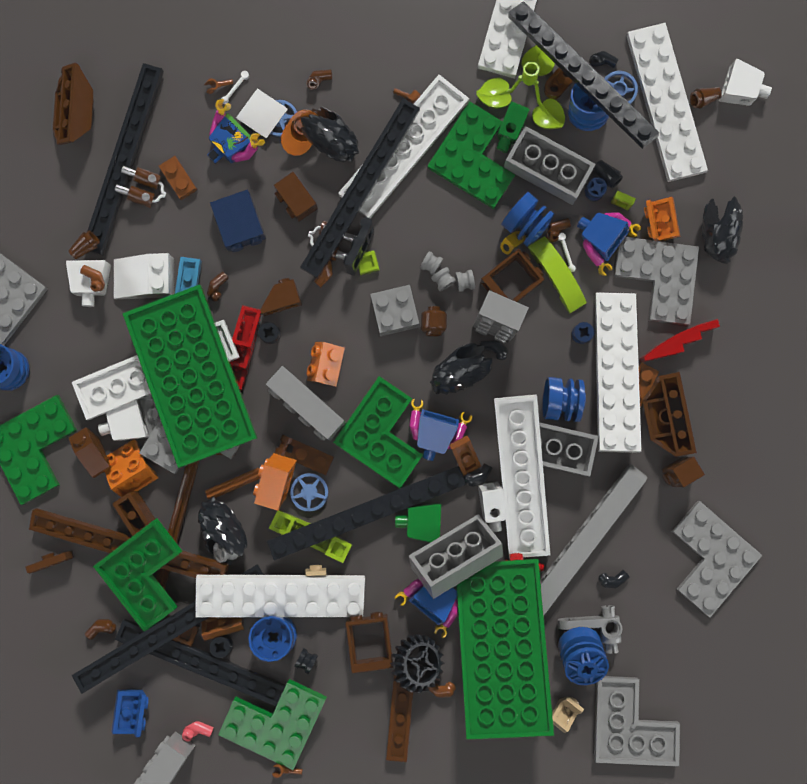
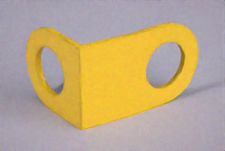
M515 231L508 235L500 245L502 252L510 254L515 247L525 241L526 237L524 236L522 240H518L516 234H519L520 231ZM504 244L509 246V251L504 250Z

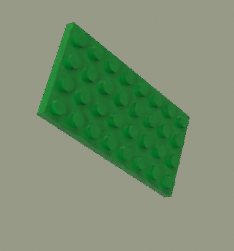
M200 284L122 313L178 468L258 439Z
M539 560L493 562L457 584L466 739L554 736Z

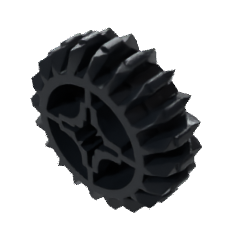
M415 634L414 636H407L406 640L402 639L400 641L401 646L395 647L397 654L393 653L391 655L395 658V661L390 663L391 666H395V669L391 672L393 675H397L395 681L400 683V687L408 692L422 693V691H429V687H436L435 681L441 680L438 674L444 672L440 669L441 665L445 664L440 660L444 654L438 652L441 647L435 645V641L425 635Z

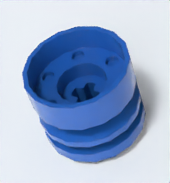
M575 83L571 90L568 109L570 122L576 128L583 131H593L601 128L607 122L609 116Z
M527 192L515 204L501 223L510 233L520 228L518 240L527 234L528 237L523 242L526 247L544 233L555 215L550 211L543 217L542 214L547 209L546 206L536 211L534 208L539 200L530 192Z
M0 344V389L12 391L26 382L30 366L27 358L21 352Z
M547 377L543 393V418L546 420H559L561 412H563L565 421H570L572 417L573 422H580L586 403L584 381L577 379L574 384L573 379H568L566 386L563 387L562 378Z
M266 616L258 620L250 629L248 637L249 647L260 660L267 662L278 661L286 656L295 646L297 631L292 620L288 617ZM277 632L279 634L277 639L272 640V633Z
M576 627L568 630L560 637L558 649L566 677L571 682L577 685H590L604 678L608 672L609 663L600 636L595 630L588 627Z

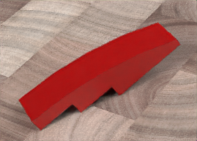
M243 305L232 337L240 358L230 362L240 391H243L261 319L260 309Z
M718 319L696 325L670 337L639 359L640 363L685 352L684 344L697 342L702 339L701 332L720 327Z

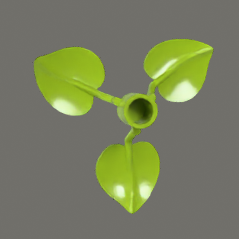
M537 45L524 54L521 62L523 73L519 75L518 80L511 89H509V84L506 80L492 78L476 91L477 97L483 104L491 108L500 109L511 103L512 97L510 93L516 89L521 81L528 86L534 85L537 104L539 105L532 113L534 123L543 129H559L564 126L565 114L562 106L554 99H546L543 104L541 102L538 75L544 76L549 74L553 70L555 63Z

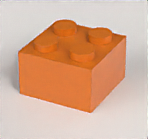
M275 453L265 460L258 473V476L261 477L260 482L254 488L253 495L256 496L254 504L277 511L280 509L287 498L297 460Z

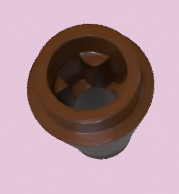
M719 87L695 89L690 94V103L694 108L701 109L720 99L722 96L721 89Z
M91 231L83 232L68 251L73 258L78 259L98 248L97 245L100 241Z

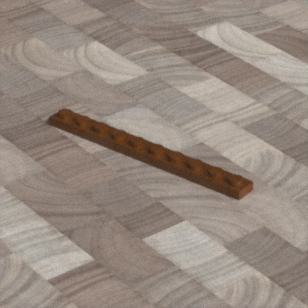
M37 508L32 510L29 530L107 553L113 552L132 537L131 535ZM182 551L161 568L196 578L197 575H226L228 564Z

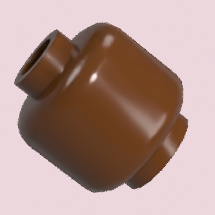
M430 306L428 310L421 313V330L426 333V336H442V333L447 329V314L441 311L438 306Z

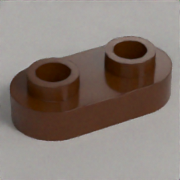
M560 68L551 75L544 86V93L550 99L559 98L573 83L569 77L563 76L564 72ZM554 87L557 91L553 92L550 88Z

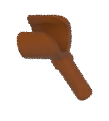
M210 78L204 85H211L212 88H209L206 93L213 94L217 88L233 84V80L216 81Z
M396 88L393 93L404 97L412 104L421 96L416 90L411 94Z
M276 763L273 767H279L281 772L275 771L272 775L276 778L281 777L283 773L302 775L303 769L294 768V770H291Z

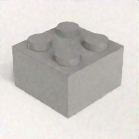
M410 285L370 294L380 336L419 327Z

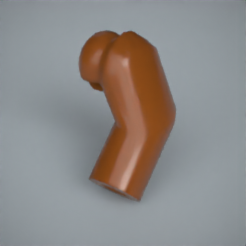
M330 260L320 277L314 280L320 288L333 274Z
M83 265L80 274L91 279V290L94 292L102 291L105 286L102 273L87 265Z
M435 682L436 687H429V691L438 698L451 697L456 690V686L452 682L442 686Z

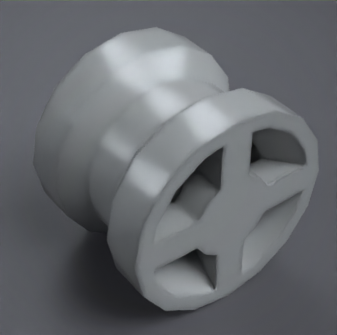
M429 251L420 269L428 270L431 275L437 273L443 258L435 257Z
M448 267L441 269L431 277L432 281L437 283L439 291L445 290L456 282L455 277L449 274L450 270Z
M467 270L466 273H455L459 292H463L464 289L468 288L470 290L475 289L472 270Z
M218 543L214 544L213 553L217 562L221 563L227 559H237L238 555L234 552L231 555L224 548H221Z

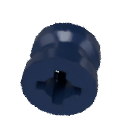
M598 177L591 179L584 190L586 198L590 201L600 200L607 191V184Z
M587 322L579 323L571 332L572 339L578 344L587 343L594 336L593 326Z

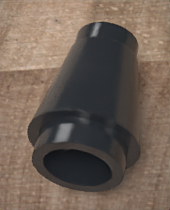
M603 160L598 161L593 168L599 177L606 182L607 187L612 189L623 179L621 171Z

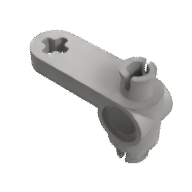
M606 605L601 606L603 615L558 619V629L570 630L576 627L598 628L601 642L605 643V653L612 654V651L618 653V643L622 642L621 634L623 629L620 617L615 615L614 605H608V607ZM613 622L614 629L606 632V625Z

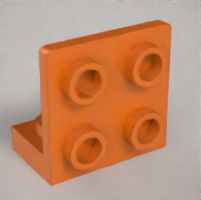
M135 439L107 455L111 468L105 471V475L111 490L120 497L129 492L139 491L158 479L157 473L146 464L143 455L140 454L141 449Z

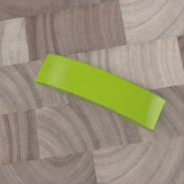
M544 236L528 246L536 262L541 264L558 291L559 298L569 314L585 305L587 302L577 281L549 240Z
M278 510L269 529L283 535L311 523ZM336 536L310 547L344 563L352 544Z

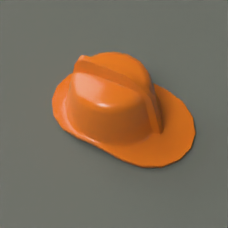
M301 110L296 112L289 120L281 135L282 147L288 154L300 156L306 153L312 146L301 130L303 127L301 117H309V114L318 116L315 112Z

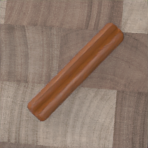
M260 468L207 489L205 491L209 500L212 497L217 498L261 479L258 476Z

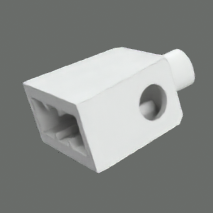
M735 59L729 67L719 101L749 106L757 97L767 99L772 87L762 84L765 75L763 71L739 59Z
M105 260L66 261L71 293L76 296H82L83 307H94V296H105L111 264ZM83 265H87L102 273L105 283L102 291L94 292L91 290V279L80 274Z
M140 400L132 401L106 413L108 422L98 425L101 436L111 434L112 439L115 441L149 438Z
M498 482L478 485L482 516L485 523H489V528L493 532L502 531L501 521L506 520L502 487Z

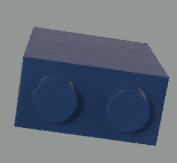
M248 189L210 202L224 245L229 252L241 251L244 249V246L250 244L255 246L266 239Z

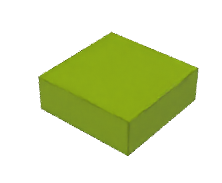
M617 191L611 200V204L629 210L634 205L636 198Z
M374 250L365 252L358 267L360 276L380 271Z

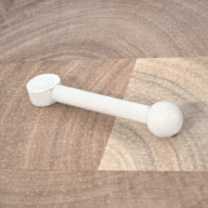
M247 71L241 72V78L237 81V83L233 86L229 93L225 97L221 98L224 99L222 104L225 105L226 103H228L229 98L239 87V85L243 82V80H247L249 78V73Z
M560 233L558 240L562 243L569 265L568 268L571 272H574L576 267L572 264L565 242L566 235Z

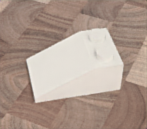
M169 253L144 254L114 259V299L164 298L174 294V258Z

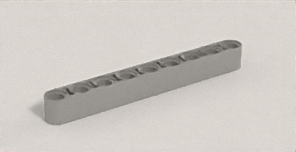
M629 464L540 579L543 616L646 482L647 476L632 464Z

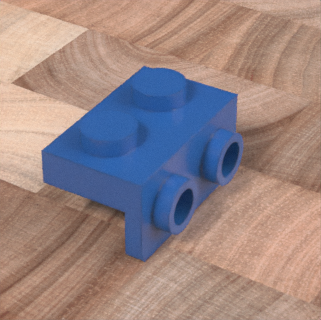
M117 689L112 734H134L135 737L141 736V731L145 729L146 723L145 717H143L144 709L148 708V696H146L143 690Z

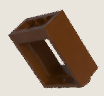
M517 249L482 277L480 283L487 292L490 290L508 298L492 278L516 260L534 281L512 299L515 302H519L544 281V274L537 266L534 267L530 262L531 258L525 251L522 252L520 249Z
M383 612L370 613L371 616L369 617L359 615L350 616V619H347L346 629L352 673L394 667L390 664L393 662V657L391 656L392 646L387 614L383 615ZM383 622L387 656L357 660L353 626Z

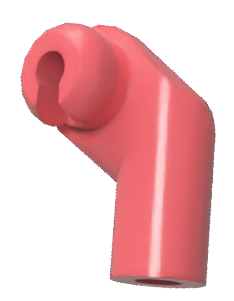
M195 721L183 729L182 739L184 741H191L198 734L210 738L214 727Z

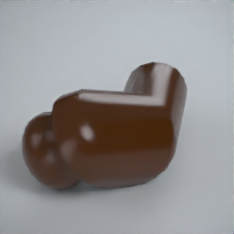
M332 70L313 71L306 81L307 87L315 90L323 80H332Z
M569 218L552 222L549 225L546 238L550 242L558 241L560 231L571 227Z
M224 272L218 274L209 283L207 296L214 302L221 298V293L218 292L219 287L229 279Z
M98 619L85 632V636L93 640L99 632L112 634L116 630V624L112 623V620Z

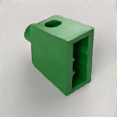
M511 101L498 131L497 138L500 139L497 145L498 150L507 153L510 145L516 143L528 117L529 108ZM511 129L513 130V133L507 132V130Z
M440 503L409 507L408 516L396 515L395 528H407V537L432 542L440 537Z

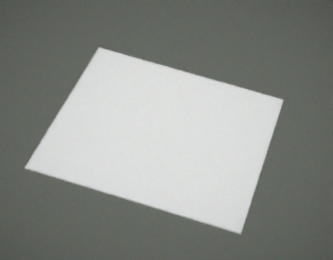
M257 88L236 118L267 138L285 114L287 108Z

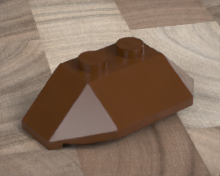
M77 63L62 67V75L58 80L55 92L53 133L58 145L74 142L89 131L92 125L93 89Z
M680 372L658 376L642 400L651 441L675 457L697 453Z

